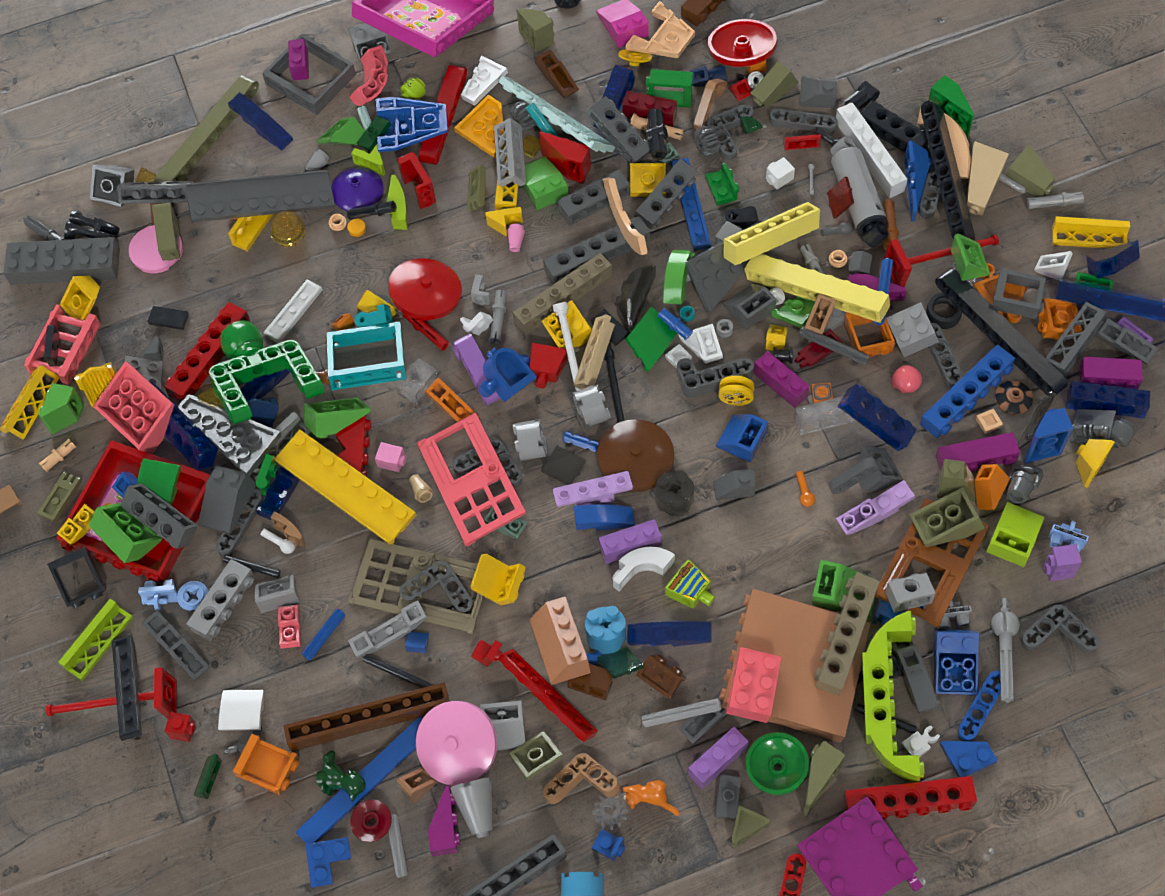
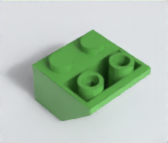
M52 383L51 388L46 393L45 402L39 409V417L49 432L55 434L79 420L84 403L74 387Z

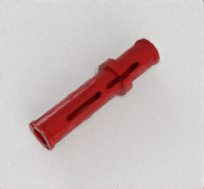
M403 314V318L408 320L416 331H420L441 351H444L449 346V342L427 324L426 320L412 318Z

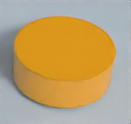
M353 219L348 223L347 228L351 236L360 237L366 232L363 220Z

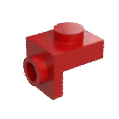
M480 640L471 657L488 667L492 661L497 662L502 651L499 649L502 643L495 640L490 645Z

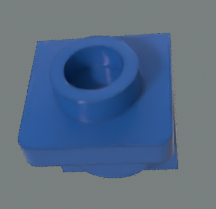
M601 829L592 846V850L615 861L617 856H622L626 846L623 845V837L620 836L618 838Z

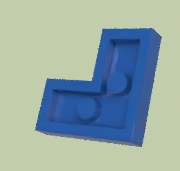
M348 837L305 844L311 888L333 885L330 863L351 859Z

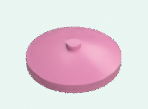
M465 701L445 702L431 709L422 719L416 735V751L422 767L432 778L452 786L465 784L481 778L492 766L497 752V734L491 719L476 705Z

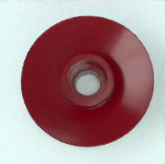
M366 800L360 803L354 809L350 819L353 834L364 842H375L382 839L388 833L392 823V815L389 808L378 800ZM372 819H376V824L374 826H370V821Z

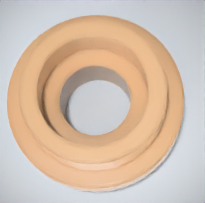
M334 214L330 217L329 226L332 230L340 231L346 227V218L341 214Z
M835 250L829 255V263L836 268L843 267L847 263V256L842 250Z

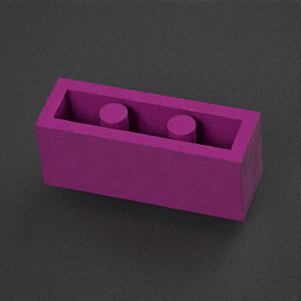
M767 351L755 362L754 374L794 408L808 397L810 386L770 352Z
M1083 357L1079 366L1080 386L1134 390L1139 389L1143 381L1142 360Z

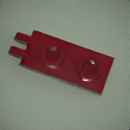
M831 329L823 334L843 343ZM811 342L798 352L799 356L794 361L796 364L800 363L799 367L801 369L806 366L812 367L834 351Z

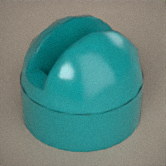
M687 305L680 309L679 314L682 320L689 322L695 318V311L691 306Z

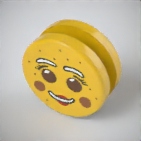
M743 376L725 377L719 383V399L729 405H747L754 399L755 385L752 380Z

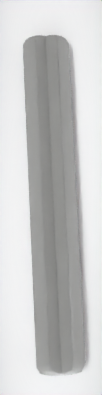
M716 698L643 715L642 723L645 727L720 711L722 706L720 700Z

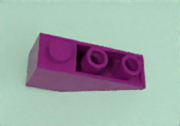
M449 785L444 789L428 829L429 847L432 857L458 853L457 846H461L460 835L455 832V825H458L457 812H453V805L456 804Z

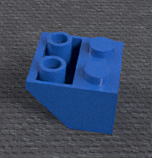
M752 414L733 415L716 447L751 463L767 433L768 421Z

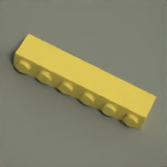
M807 202L724 238V258L734 265L741 264L746 260L818 229L820 209Z

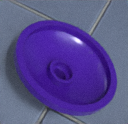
M353 167L341 172L334 179L331 186L334 203L344 211L375 205L376 202L381 200L384 193L381 177L375 171L365 167Z

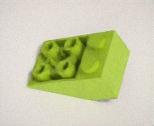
M1007 502L986 552L1025 567L1043 523L1044 516Z

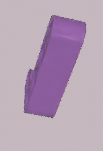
M468 334L454 341L452 348L458 360L463 362L479 392V386L486 381L483 371L485 359L473 336ZM496 391L490 397H483L480 394L486 406L501 399Z

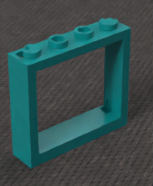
M400 322L327 332L328 377L332 390L407 379L404 341ZM396 339L398 361L335 370L334 348Z

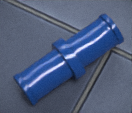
M663 308L657 317L670 326L669 329L671 331L674 330L683 337L684 340H687L692 335L693 330L689 329L681 322L682 319L676 318L666 308Z

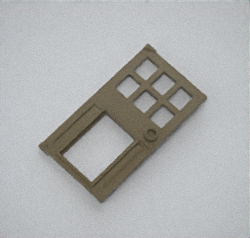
M370 539L353 591L350 593L348 604L399 615L401 609L418 600L427 616L423 622L474 634L484 596L477 593L471 615L421 603L424 593L411 601L403 600L400 596L397 606L383 603L382 599L385 590L399 593L400 587L388 584L391 572L407 576L405 581L407 582L436 562L445 561L451 566L458 579L472 582L478 564L395 544L389 545L386 542ZM375 550L391 553L387 565L372 561ZM397 555L413 558L409 570L393 566ZM439 565V570L435 573L445 575L447 567ZM370 567L385 571L382 582L366 579ZM422 576L419 583L422 586H427L429 576ZM416 580L412 582L414 584L412 588H404V596L408 595L411 597L412 591L417 589V592L421 591L417 586ZM364 585L380 588L376 600L360 597Z

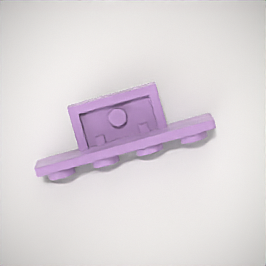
M625 471L554 488L553 494L557 507L574 503L575 506L610 505L614 502V494L632 490L633 486L629 472Z

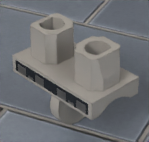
M951 601L938 629H950L949 620L955 619L958 628H967L970 624L971 606H960L959 601Z

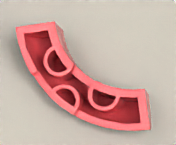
M382 45L368 49L360 59L364 68V83L362 86L357 87L349 97L357 106L365 105L374 100L386 85L388 61Z

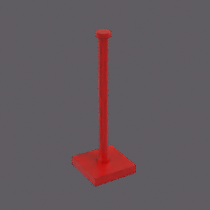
M994 234L990 238L976 242L980 244V247L995 246L999 244V238ZM898 239L890 241L884 259L889 258L893 260L891 274L893 284L905 287L912 270L911 265L952 255L950 247L907 258Z
M163 667L154 668V691L138 693L139 702L154 699V708L168 719L170 712L177 713V680ZM116 697L56 706L48 704L46 705V714L48 717H51L57 713L117 705Z

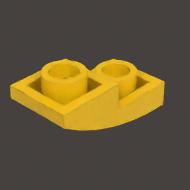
M84 504L73 519H67L57 534L73 545L91 529L89 523L95 511Z

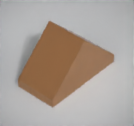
M818 294L805 329L823 335L831 321L837 300Z
M421 767L398 778L397 783L400 789L415 804L437 783V780L432 778Z

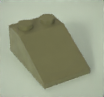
M963 487L909 515L926 547L967 538L985 529Z
M825 741L820 746L817 744L810 753L809 762L811 763L803 815L806 817L841 769L845 754Z

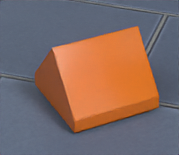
M766 60L755 65L745 66L749 74L754 71L763 73L767 71Z
M346 313L335 320L331 327L335 331L351 329L355 322L350 313Z

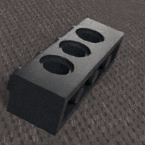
M871 101L860 113L876 136L906 153L908 141H913L924 149L929 145L926 131L902 119L896 113L884 108L881 104Z

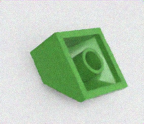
M355 117L343 118L337 121L316 142L318 144L357 145V141L365 130Z

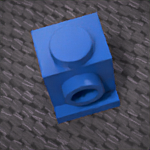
M881 599L872 623L877 624L878 621L884 625L897 615L902 614L903 611L894 613L890 603Z

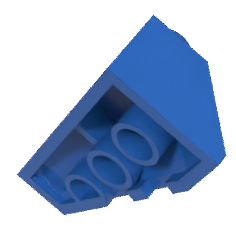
M908 141L904 167L907 178L911 221H915L928 170L932 168V159L928 158L927 150L913 141Z

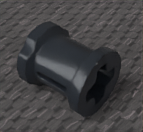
M773 347V356L780 362L792 364L793 348L777 349Z

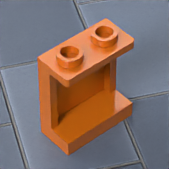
M251 734L233 773L240 779L281 795L282 791L287 790L291 781L289 777L292 771L295 772L300 761L298 760L297 753L285 751L260 740L259 736Z

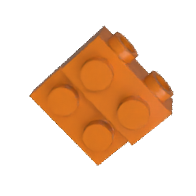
M1043 298L1041 300L1045 302L1042 313L1038 312L1037 315L1039 318L1038 331L1042 332L1043 338L1059 340L1078 314L1076 302ZM1081 325L1073 328L1074 333L1083 332Z

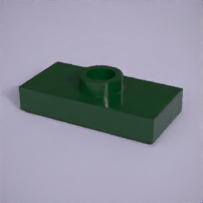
M376 116L357 141V144L372 152L378 144L377 137L383 136L391 126V123Z

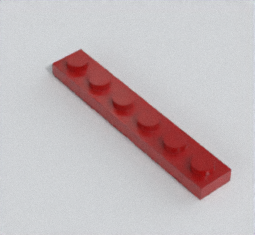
M514 649L500 655L498 660L520 683L524 684L549 711L553 712L560 719L561 723L566 725L578 739L585 742L595 737L598 730Z

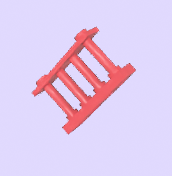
M56 304L54 310L50 312L49 319L34 348L25 360L24 366L31 375L36 367L42 365L48 370L57 373L62 383L70 386L101 326L97 316L89 314L84 321L65 316L60 305ZM63 322L81 327L79 334L76 336L58 331L60 334L59 339L74 343L69 351L58 348L57 356L66 358L63 365L50 367L48 363L41 361L44 356L47 325H54L58 329L60 323Z

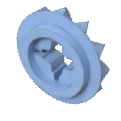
M199 581L187 582L177 593L178 604L183 610L185 609L190 612L196 610L208 593V589ZM188 593L193 595L196 594L198 600L192 599L190 601L191 598L189 597Z

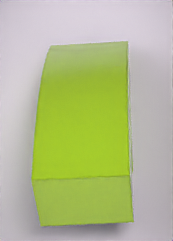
M391 175L387 202L394 201L397 206L396 212L389 213L392 214L393 229L408 230V210L404 192L396 175Z

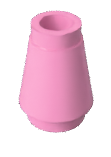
M511 224L507 229L509 250L511 252H519L525 230L520 224Z

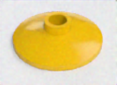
M626 49L618 52V56L628 61L631 66H639L640 63L652 60V55Z

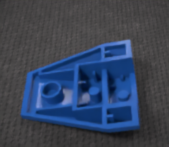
M397 97L376 99L377 116L391 123L386 133L381 137H377L378 152L396 151L448 132L446 104Z

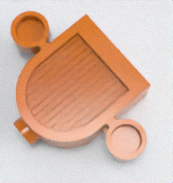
M987 263L990 274L981 277L985 280L974 283L973 287L992 305L999 274L993 276L995 268L992 264ZM1006 283L1003 297L1022 301L1027 287ZM998 311L1003 317L1006 316L1010 323H1018L1022 317Z

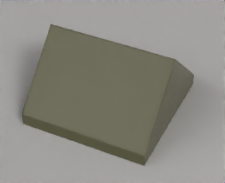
M544 731L509 753L525 781L563 758L562 753Z

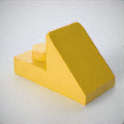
M521 207L485 212L487 225L504 236H507L506 225L523 223Z
M770 324L765 349L773 351V347L784 349L788 327Z

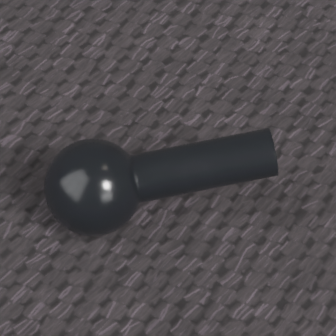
M818 128L815 132L817 135L821 134V138L831 144V147L840 140V138H833L821 128Z

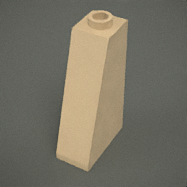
M976 141L971 152V170L966 202L970 213L983 216L1009 154Z

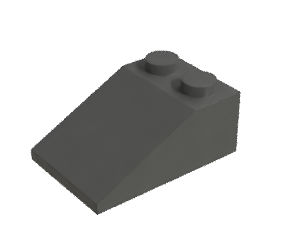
M215 466L206 484L198 525L231 534L256 487V483L250 476L247 477L241 471Z

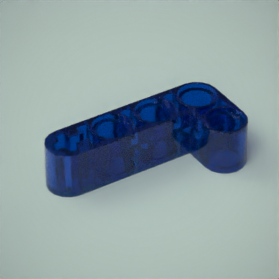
M615 65L604 91L603 97L606 96L612 100L618 111L621 108L626 91H631L634 86L635 75L633 70ZM605 115L607 119L612 120L611 116Z

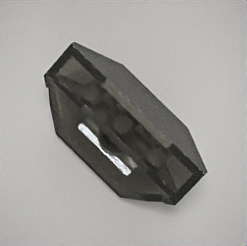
M655 265L640 267L629 274L627 281L622 283L621 295L616 297L617 315L629 334L635 328L656 277Z

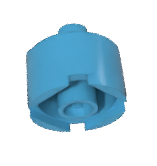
M616 606L599 607L587 613L585 631L589 647L598 650L602 654L618 651L626 641V622L623 614Z
M569 872V877H567L565 873H561V896H604V874L599 873V877H596L594 872Z

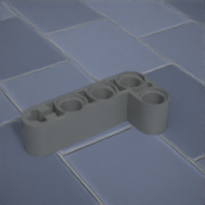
M683 358L677 363V378L684 395L692 398L720 390V381L727 377L724 374L743 376L751 380L754 364L750 359L742 358L697 372L692 360Z

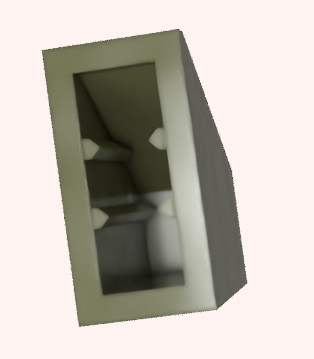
M778 61L751 92L754 97L753 101L759 107L763 105L768 109L799 82L791 70Z
M1028 145L1008 168L1006 176L1026 188L1025 191L1035 197L1049 196L1054 190L1053 183L1055 177L1034 149Z
M171 203L152 205L158 252L163 261L179 259V222Z
M944 459L938 478L937 497L943 498L963 487L969 500L976 502L975 477L965 461Z

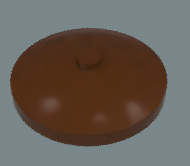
M639 419L626 420L615 424L602 436L597 450L598 466L603 476L628 471L633 489L629 490V492L648 491L660 485L669 476L674 463V447L667 433L656 424Z

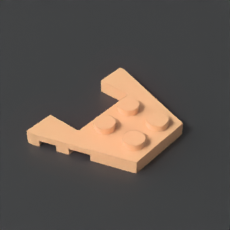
M659 1L652 10V16L664 21L650 41L633 35L626 44V50L679 58L694 38L695 31L682 19L675 17L674 12L670 9L667 10L664 4Z

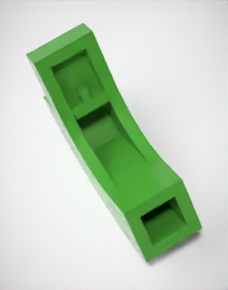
M689 250L672 251L665 273L663 303L682 304L685 301L688 268L685 262L694 258L696 253H691Z

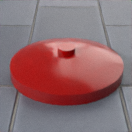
M739 19L726 22L713 30L708 39L710 55L716 61L734 67H745L761 63L768 59L777 47V36L774 29L764 22L753 19Z
M418 258L406 261L395 268L389 279L388 293L394 306L407 316L421 320H434L445 317L455 310L460 302L462 286L457 274L446 264L433 259Z

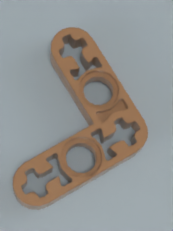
M718 78L707 82L693 129L698 130L706 126L714 98L724 94L727 81Z
M581 753L575 756L543 788V795L548 803L556 804L582 779H586L605 796L612 797L620 791V784L613 774L586 753ZM601 771V775L598 778H591L594 772ZM567 775H573L571 781L563 782ZM605 780L607 781L608 784L613 785V786H612L611 788H610L609 786L606 787V785H605V783H604Z

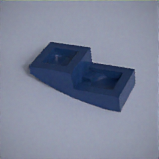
M724 65L709 70L706 66L690 70V72H693V86L706 87L709 80L718 78L728 83Z

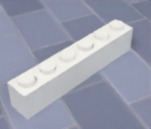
M849 103L838 108L836 112L838 127L846 137L854 142L855 147L861 150L867 168L886 195L892 198L905 192L907 178L855 105Z

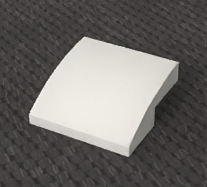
M223 690L218 730H261L264 690Z

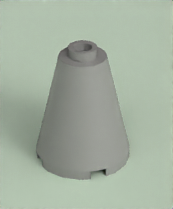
M491 778L477 779L469 783L450 787L471 835H476L477 839L489 836V831L493 830Z

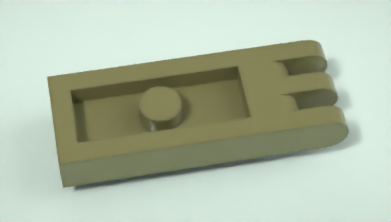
M481 164L469 172L467 204L469 213L484 206L486 167Z
M64 471L37 514L44 519L56 523L80 486L82 478L72 474L69 475L68 472Z

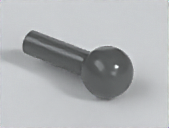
M844 221L837 227L821 229L820 234L822 237L839 233L850 235L853 231V225L848 221Z

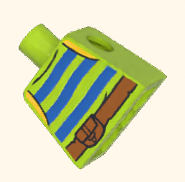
M690 560L684 563L665 587V595L690 608H695L700 601L709 607L715 600V596L708 592L711 581Z

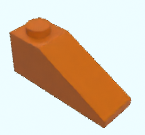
M439 377L424 391L437 406L456 422L475 413Z

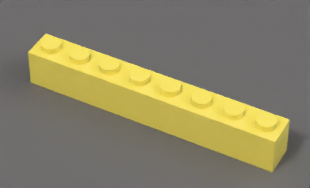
M765 254L751 258L745 267L746 277L749 281L771 288H780L783 292L816 302L818 294H822L837 300L836 309L881 323L890 307L889 294L883 291H876L863 285L860 286L848 280H841L832 275H825L816 270L803 268L797 264H790L781 259L771 258Z

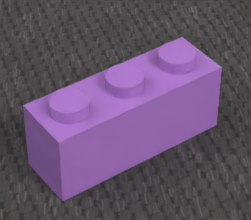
M655 519L599 537V547L606 564L620 560L627 553L635 549L661 546V534Z
M733 727L688 768V776L703 790L747 750L749 741Z

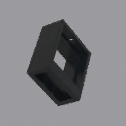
M83 547L47 564L67 607L73 606V609L85 604L83 600L90 597L92 600L103 596L102 592L106 588L87 547ZM85 557L98 588L75 599H71L58 569Z

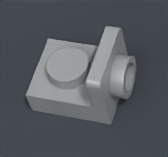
M475 274L471 290L472 302L478 305H490V293L485 292L486 283L483 282V275Z

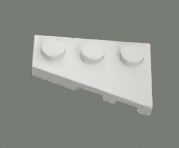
M483 56L480 57L478 67H475L472 78L468 80L461 93L462 99L474 106L499 82L501 76H505L508 73L506 67Z

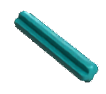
M535 103L529 104L526 110L542 132L559 137Z

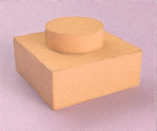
M994 408L977 415L975 418L984 434L997 430L1003 425Z

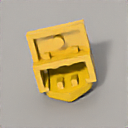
M110 362L101 366L90 367L85 372L75 375L74 379L80 391H84L92 408H94V404L117 374V370Z

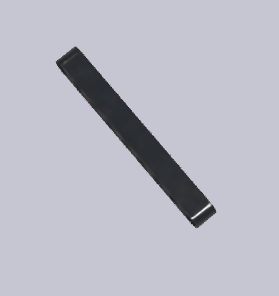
M930 100L925 101L921 106V115L951 236L954 240V236L958 233L971 240H975V233L944 111L936 103Z
M949 268L935 279L939 290L995 345L998 344L1015 357L1014 364L1048 397L1054 398L1068 386L1067 379L968 281H962L960 274L955 269Z

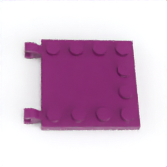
M865 797L796 845L830 896H882L903 880L907 881L914 892L923 887L918 878L913 874L918 871V868L868 797Z

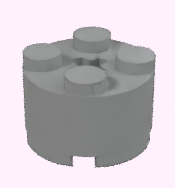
M592 385L572 393L578 414L584 418L581 421L585 428L611 418L608 408L603 403L606 401L604 394L600 391L598 385Z
M540 419L513 424L514 434L517 435L515 448L519 452L521 461L547 456L546 438L543 435L542 430L544 429Z

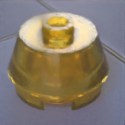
M283 211L273 218L270 235L282 247L296 246V243L301 238H304L305 224L293 212Z

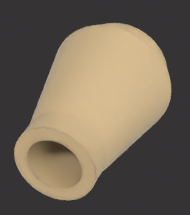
M418 474L409 478L415 499L420 503L429 501L433 495L432 489Z

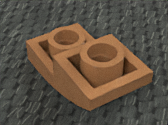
M274 511L271 516L274 527L284 532L287 538L286 541L293 542L294 546L304 547L305 542L298 529L287 518Z

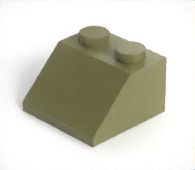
M518 8L519 32L535 52L539 53L554 45L555 34L552 18L540 10Z

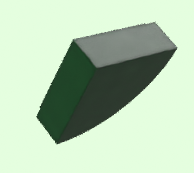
M740 117L745 134L763 128L761 123L752 117Z

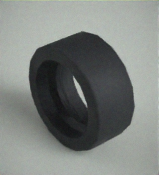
M943 292L932 296L926 308V314L930 323L938 324L941 329H949L956 326L963 313ZM941 303L948 304L955 309V315L950 318H942L934 312V306Z

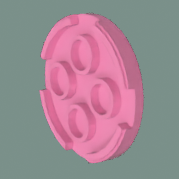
M155 225L140 230L129 244V256L132 263L146 273L164 272L169 270V267L177 260H180V258L171 261L162 260L158 252ZM180 237V258H181L182 253H183V242H182L181 237Z

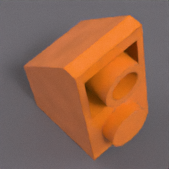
M997 464L982 465L974 480L977 508L979 510H995L1010 480Z

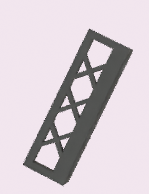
M1086 302L1046 356V359L1064 377L1067 376L1106 322V312ZM1087 309L1096 313L1093 318L1085 319L1084 313ZM1084 324L1085 329L1083 332L1074 333L1073 328L1075 326ZM1065 340H1074L1072 347L1064 348L1063 342ZM1063 353L1064 358L1061 363L1052 360L1055 354Z

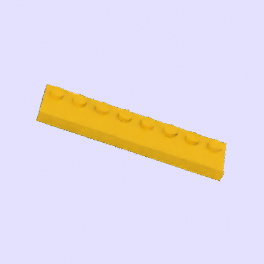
M300 429L274 458L276 463L389 545L394 543L395 538L406 529L417 515L411 508Z

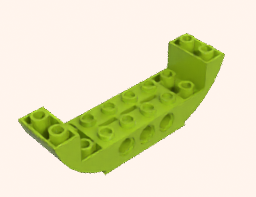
M907 611L884 624L871 640L867 652H862L866 744H871L876 756L893 774L905 781L915 783L920 782V779H924V761L920 762L919 755L897 756V741H892V737H896V721L891 720V717H895L894 699H890V696H894L893 679H889V676H893L892 658H888V656H891L892 651L891 642H911L912 635H915L916 620L915 617H911V611ZM879 696V697H882L883 699L878 700V699H876V697ZM877 717H883L884 720H881V721H880V720H877L876 718H877Z

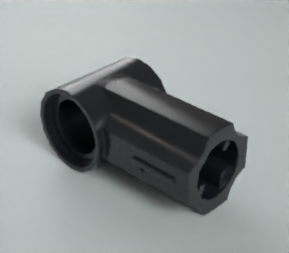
M864 81L860 84L857 91L845 100L844 105L853 103L857 110H860L867 103L876 101L880 91L869 82Z

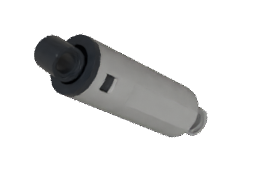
M844 136L831 147L833 155L831 163L858 235L863 237L867 245L874 248L889 236L886 228L889 223L861 150L855 147L854 142L850 138Z

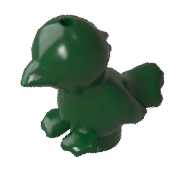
M331 750L323 755L325 763L323 764V771L317 772V784L327 796H331L333 790L343 789L349 795L352 802L356 799L357 795L364 791L366 787L365 779L356 770L352 771L349 769V774L345 775L342 769L336 766L335 752Z

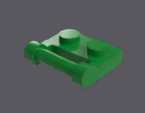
M268 454L265 455L256 480V486L264 497L270 495L271 488L269 486L271 480L276 478L279 469L276 467L277 463L274 456Z

